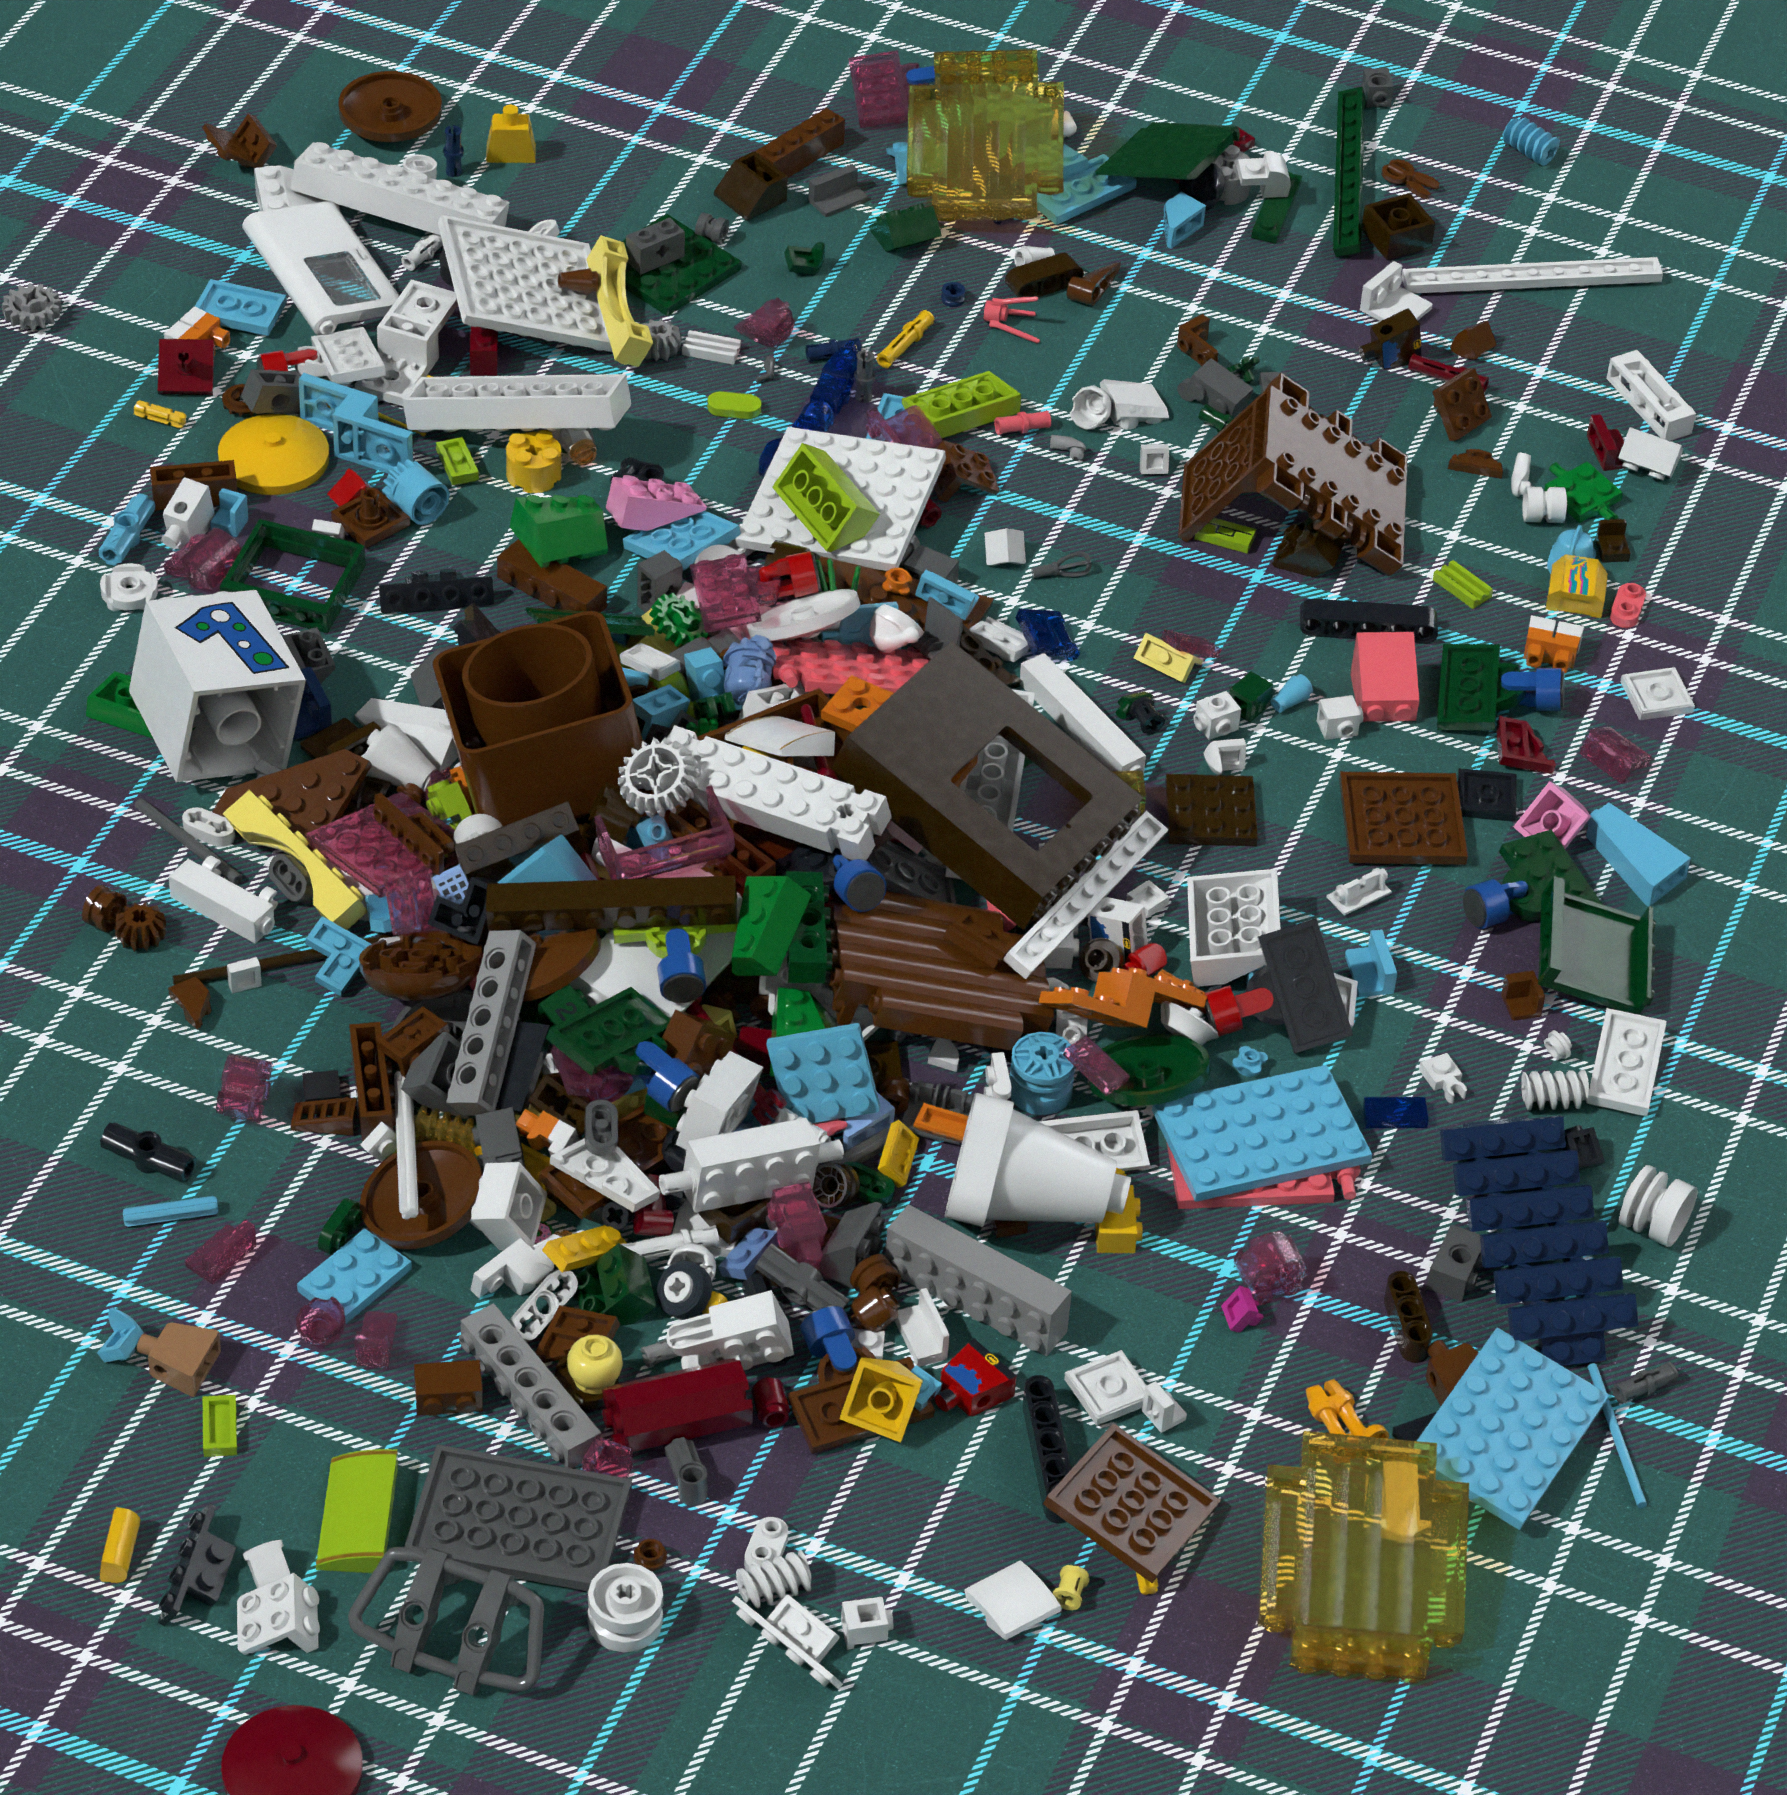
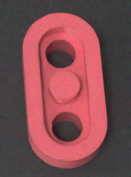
M1626 583L1619 587L1610 614L1613 624L1621 628H1631L1637 624L1646 597V591L1643 587L1636 583Z

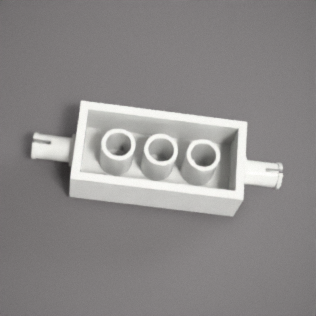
M807 1118L690 1140L687 1142L683 1171L660 1175L659 1187L663 1195L684 1191L694 1212L772 1198L778 1195L813 1189L818 1163L842 1160L844 1149L839 1139L820 1144Z

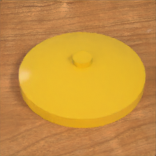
M265 414L245 419L231 427L220 440L218 460H234L237 487L245 491L263 495L288 494L312 485L324 474L329 464V444L323 432L305 419L285 414Z

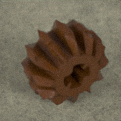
M147 901L143 905H137L134 902L132 907L123 906L121 913L116 914L115 935L117 940L121 941L123 948L131 946L134 952L139 948H144L148 951L150 945L158 947L160 940L165 939L166 917L164 913L160 912L158 905L150 907Z

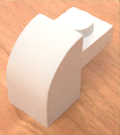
M1265 151L1263 158L1238 159L1236 167L1241 186L1260 185L1263 198L1288 197L1291 182L1286 161L1282 155L1276 152Z

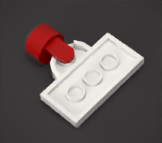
M364 327L311 336L312 346L298 347V351L284 353L283 350L259 354V357H257L258 370L288 371V366L295 365V369H297L300 375L306 373L315 377L328 376L331 382L344 386L350 385L353 381H374L380 376L386 375L385 365Z

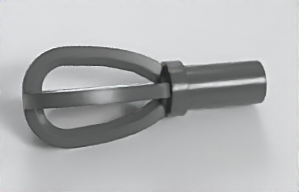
M1078 551L1060 558L1057 562L1033 567L1031 572L1033 579L1050 575L1077 577L1088 574L1092 564L1087 553ZM1077 556H1083L1086 559L1085 561L1061 565L1064 561ZM1087 564L1084 571L1065 572L1061 570Z

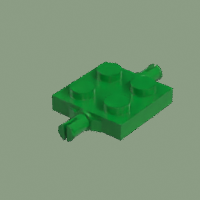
M1557 462L1549 467V471L1557 478L1546 483L1544 491H1547L1549 487H1565L1567 495L1566 512L1576 521L1581 523L1594 516H1602L1605 520L1618 519V515L1609 508L1622 500L1623 492L1589 462H1585L1569 471H1566Z

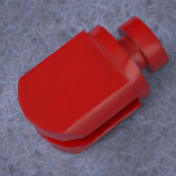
M1157 943L1144 945L1129 954L1122 969L1128 971L1129 968L1142 969L1147 971L1146 976L1149 977L1166 965V952Z

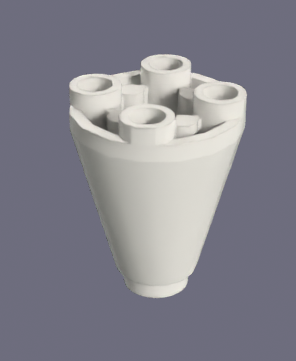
M389 723L381 731L375 729L368 737L367 744L369 747L366 753L361 756L372 764L366 776L390 781L391 785L405 787L407 783H412L419 786L426 794L429 793L428 786L442 781V776L438 774L436 767L397 725Z

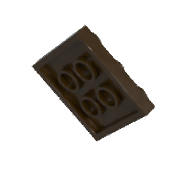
M1166 774L1165 791L1169 844L1257 847L1258 833L1253 776Z

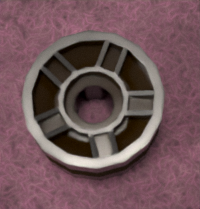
M827 1163L820 1165L816 1168L813 1189H810V1194L814 1201L822 1207L848 1206L855 1201L859 1194V1177L856 1171L848 1164Z

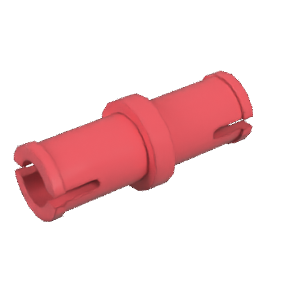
M1046 410L1029 414L1023 411L1018 412L1014 416L996 417L994 420L995 431L998 435L1018 431L1023 434L1032 429L1050 428L1051 416L1049 411Z

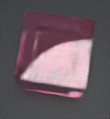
M596 1436L582 1460V1470L628 1478L633 1468V1450L625 1445Z

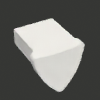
M282 1540L267 1542L243 1553L257 1588L290 1575L281 1549L284 1547Z

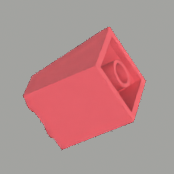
M1363 632L1356 634L1351 680L1356 704L1361 706L1363 711V722L1416 721L1419 706V688L1414 632Z

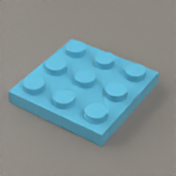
M703 511L649 531L637 530L622 540L624 549L647 559L665 550L673 558H677L680 561L684 571L695 563L696 558L704 549L713 545H728L741 532L739 525Z
M860 1023L767 1039L766 1045L777 1088L787 1102L784 1108L797 1114L798 1117L807 1118L811 1123H818L880 1111V1103Z

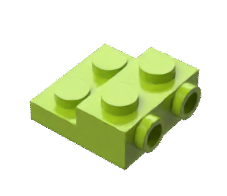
M446 779L427 787L429 800L426 801L432 817L437 816L439 821L451 818L452 822L449 823V827L454 836L458 824L471 816L472 812L458 781L449 783V780Z

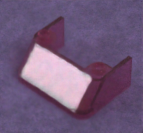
M712 785L706 786L712 829L624 853H616L601 815L594 816L599 852L611 880L667 878L725 861L735 849V838Z

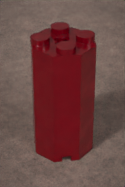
M735 1358L607 1386V1388L602 1389L603 1400L606 1409L602 1410V1416L606 1429L612 1428L611 1440L615 1454H626L669 1444L673 1439L681 1437L691 1439L751 1425L753 1406L752 1400H747L746 1390H749L747 1377L740 1360Z

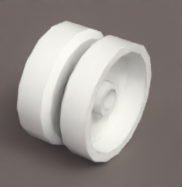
M622 1563L614 1564L601 1570L591 1580L588 1590V1624L590 1633L597 1643L609 1650L623 1653L639 1651L651 1645L659 1636L663 1624V1590L661 1582L656 1575L641 1565Z

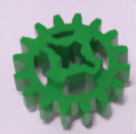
M671 593L669 597L663 594L651 607L652 610L649 613V616L653 618L651 624L658 626L659 628L656 632L658 634H665V641L670 640L674 642L676 647L680 643L684 646L699 637L706 638L708 636L707 632L710 630V626L706 624L709 620L708 617L701 615L703 609H696L694 607L695 602L693 600H686L684 595L677 598L674 593Z

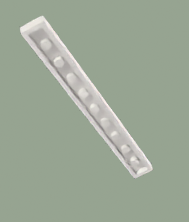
M1649 257L1402 269L1401 277L1406 290L1414 294L1662 282L1663 272L1658 258Z
M1146 811L1131 826L1126 836L1121 841L1117 840L1109 853L1104 858L1101 857L1092 870L1084 874L1079 882L1075 883L1006 954L1003 961L1023 978L1027 979L1088 916L1100 900L1105 898L1164 837L1169 829Z

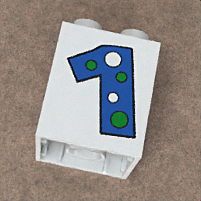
M257 590L221 591L209 595L178 598L163 597L158 600L146 601L129 692L175 781L182 782L256 773L254 766L259 759L282 770L287 769L306 679Z

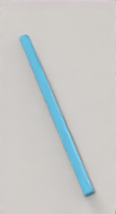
M1592 1363L1588 1365L1594 1386L1606 1392L1597 1364ZM1608 1397L1602 1409L1637 1507L1644 1508L1647 1503Z

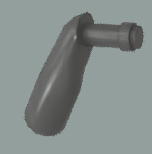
M769 355L765 358L764 368L766 374L757 376L755 378L757 383L768 378L769 380L773 379L776 362L774 356Z

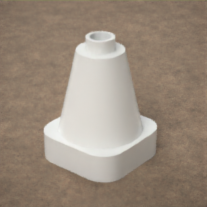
M980 1093L974 1094L945 1211L946 1218L983 1227L985 1220L1102 1223L1106 1211L1122 1215L1131 1177L1115 1174L1116 1160L1014 1110V1102Z

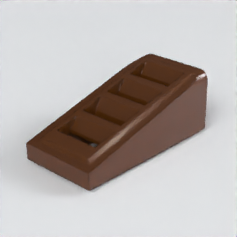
M336 1098L295 1103L290 1126L291 1130L353 1136L358 1113L357 1098ZM302 1113L308 1114V1118L301 1120ZM315 1114L320 1115V1118H314Z

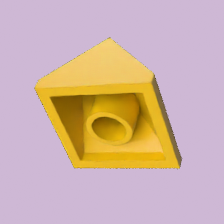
M861 1357L839 1419L901 1443L923 1380L898 1361Z

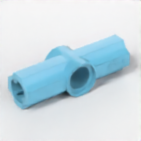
M138 493L137 496L131 498L124 511L114 516V526L99 548V557L106 564L116 566L117 563H122L130 548L140 543V533L155 510V502L148 495Z

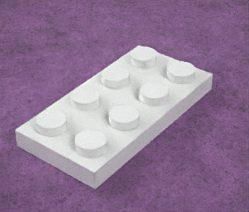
M1609 1008L1606 1009L1587 1104L1642 1116L1648 1115L1667 1021Z

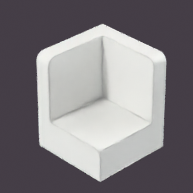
M1006 528L985 533L987 565L995 566L1005 563L1021 565L1026 563L1024 531Z

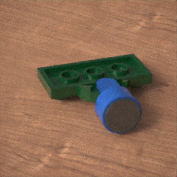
M1443 644L1437 730L1495 731L1496 711L1507 710L1518 704L1536 707V711H1561V708H1564V671L1561 668H1537L1536 672H1521L1519 665L1500 663V644Z
M1551 829L1502 844L1499 853L1511 869L1503 878L1502 883L1500 884L1494 879L1468 886L1463 895L1465 914L1470 923L1478 929L1507 921L1509 915L1514 913L1521 916L1520 921L1541 919L1542 893L1554 876L1565 879V893L1602 904Z
M632 987L550 1028L546 1037L547 1040L591 1076L611 1065L623 1072L637 1075L648 1088V1095L668 1112L682 1109L689 1092L692 1089L697 1090L700 1082V1076L679 1058L672 1059L666 1054L668 1045L662 1037L671 1019Z

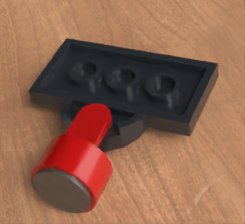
M1317 918L1257 937L1266 966L1256 971L1249 979L1245 993L1234 996L1230 985L1204 993L1207 996L1205 1010L1209 1023L1218 1032L1219 1037L1242 1030L1241 1018L1253 1015L1260 1022L1269 1025L1285 1024L1293 1053L1353 1035Z

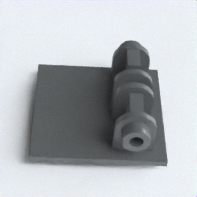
M929 597L924 634L917 642L910 644L913 648L920 649L921 654L928 659H932L951 641L960 646L963 620L934 598Z
M923 1080L912 1082L910 1088L911 1097L902 1123L915 1135L960 1145V1142L919 1131L913 1127V1124L923 1103L969 1116L973 1095L968 1094V1090L962 1091L953 1088L950 1092V1086H946L945 1091H941V1084H937L936 1089H933L934 1084L923 1082Z

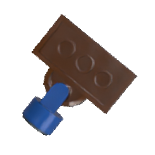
M831 1305L816 1309L804 1318L800 1325V1331L811 1355L823 1357V1359L820 1358L816 1376L817 1384L790 1392L788 1395L790 1406L812 1454L877 1434L839 1419L861 1357L876 1359V1357L864 1346L862 1349L852 1347L851 1343L855 1339V1332L842 1307ZM911 1357L896 1360L910 1371L915 1367ZM931 1401L921 1412L915 1407L913 1408L908 1425L934 1417L935 1409Z

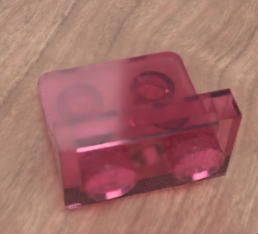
M917 405L911 406L886 420L876 407L866 412L868 419L866 429L872 439L932 449L938 447L942 442V438Z

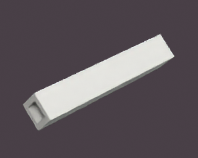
M1045 653L1021 663L1020 685L1027 692L1035 693L1034 700L1082 748L1126 784L1137 781L1144 776L1146 755Z

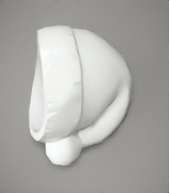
M886 604L878 607L871 618V641L877 649L884 653H891L900 647L906 646L908 643H915L924 634L922 628L911 617Z

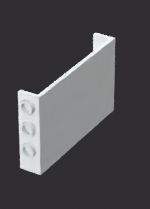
M682 856L662 878L714 875L703 871ZM737 892V922H738V920H739L740 909H741V904H742V899H743L738 892ZM613 928L602 939L600 951L592 964L579 977L569 983L574 990L579 989L584 994L590 1007L629 987L635 989L670 1019L675 1009L684 1012L694 1002L693 1000L687 1003H675L665 999L660 993L657 972L658 964L662 958L657 957L649 950L646 941L614 944ZM736 932L707 935L706 945L697 954L704 963L706 988L732 961Z

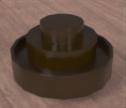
M1095 938L1086 943L1079 956V967L1083 975L1094 982H1097L1099 972H1111L1112 968L1122 969L1124 963L1120 947L1115 942L1105 938Z

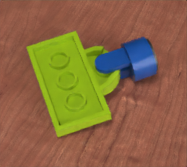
M738 922L737 924L613 928L614 944L646 941L649 950L657 957L662 958L657 967L661 995L671 1002L687 1003L699 998L706 990L704 963L697 954L706 945L707 935L736 932Z

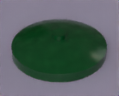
M1167 1034L1140 1035L1116 1041L1096 1052L1086 1066L1087 1083L1090 1090L1096 1096L1112 1103L1130 1106L1156 1105L1183 1098L1203 1086L1208 1080L1211 1071L1209 1054L1202 1045L1185 1037Z

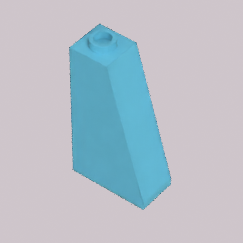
M1609 802L1599 810L1595 809L1590 814L1591 818L1587 822V839L1645 905L1651 906L1686 879L1691 858Z

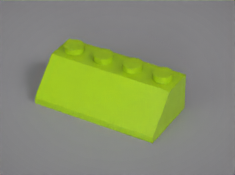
M804 443L800 445L772 486L775 492L827 552L835 551L865 537L880 515L826 451Z

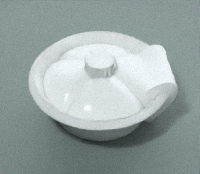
M1164 1001L1161 1004V1023L1173 1035L1191 1039L1200 1045L1205 1044L1209 1040L1219 1038L1218 1032L1201 1018L1203 1013L1198 1009L1191 1007L1190 1010H1186L1168 1001Z

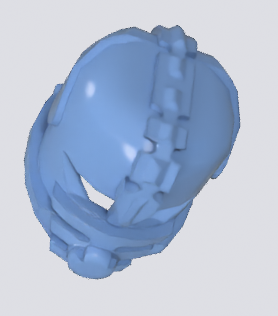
M757 634L750 640L744 637L741 639L740 644L733 642L724 655L723 666L727 667L724 689L726 693H732L736 705H744L748 691L761 690L772 686L771 673L772 667L776 665V654L768 638Z

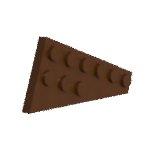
M821 556L819 560L824 571L828 591H830L827 564L829 558ZM832 559L837 590H851L855 568L860 565ZM860 566L861 571L857 589L860 605L897 602L898 610L911 617L925 631L928 601L915 595L920 580H912V583L908 586L910 588L909 594H896L891 591H885L882 588L883 582L886 581V572ZM977 594L979 596L978 602L962 623L969 629L982 621L991 608L994 598Z

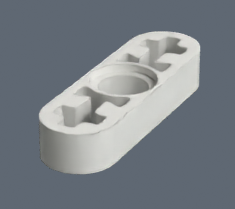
M560 1270L550 1273L509 1319L511 1325L526 1342L535 1339L553 1319L559 1305L564 1306L574 1295L578 1287L575 1274L572 1271L562 1273ZM562 1279L565 1282L562 1286L563 1290L555 1294L551 1291L557 1288L560 1284L559 1280ZM539 1297L545 1299L548 1303L549 1310L547 1314L540 1313L536 1307V1301ZM529 1318L533 1319L534 1321L526 1326V1332L522 1333L520 1331L521 1323Z

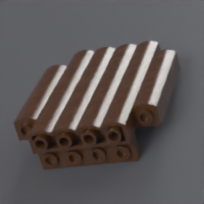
M886 891L884 898L875 908L865 912L854 911L845 902L830 901L828 906L830 907V925L825 926L826 930H831V948H827V953H832L829 990L833 991L832 1010L836 1011L837 1023L839 1025L851 1024L858 1005L864 1004L869 1005L868 1010L872 1013L874 1026L1011 1051L1016 1042L1021 1038L1022 1033L1031 1034L1048 1031L1054 1018V1008L1038 1003L1041 991H1050L1049 982L1046 979L1044 961L1025 979L1005 961L999 962L994 969L944 937L947 927L952 926L953 922L967 909L1003 931V917L1000 912ZM1005 932L1013 938H1015L1016 940H1018V942L1024 936L1020 934Z

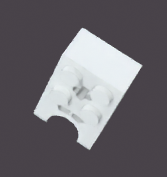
M772 1290L709 1307L708 1314L672 1324L666 1334L667 1344L676 1355L682 1356V1369L735 1358L740 1360L743 1370H748L754 1365L778 1362L784 1359V1357L794 1355L789 1321Z

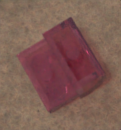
M214 527L206 535L197 534L191 537L189 542L179 551L175 552L163 567L166 575L188 578L191 587L212 590L225 578L242 548L230 534Z
M555 1045L551 1050L568 1095L589 1096L590 1102L606 1100L612 1103L621 1098L630 1089L634 1081L631 1074L623 1072L613 1065L591 1076Z

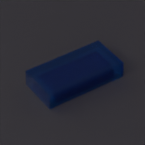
M1364 1097L1363 1112L1366 1128L1428 1127L1429 1118L1425 1097Z

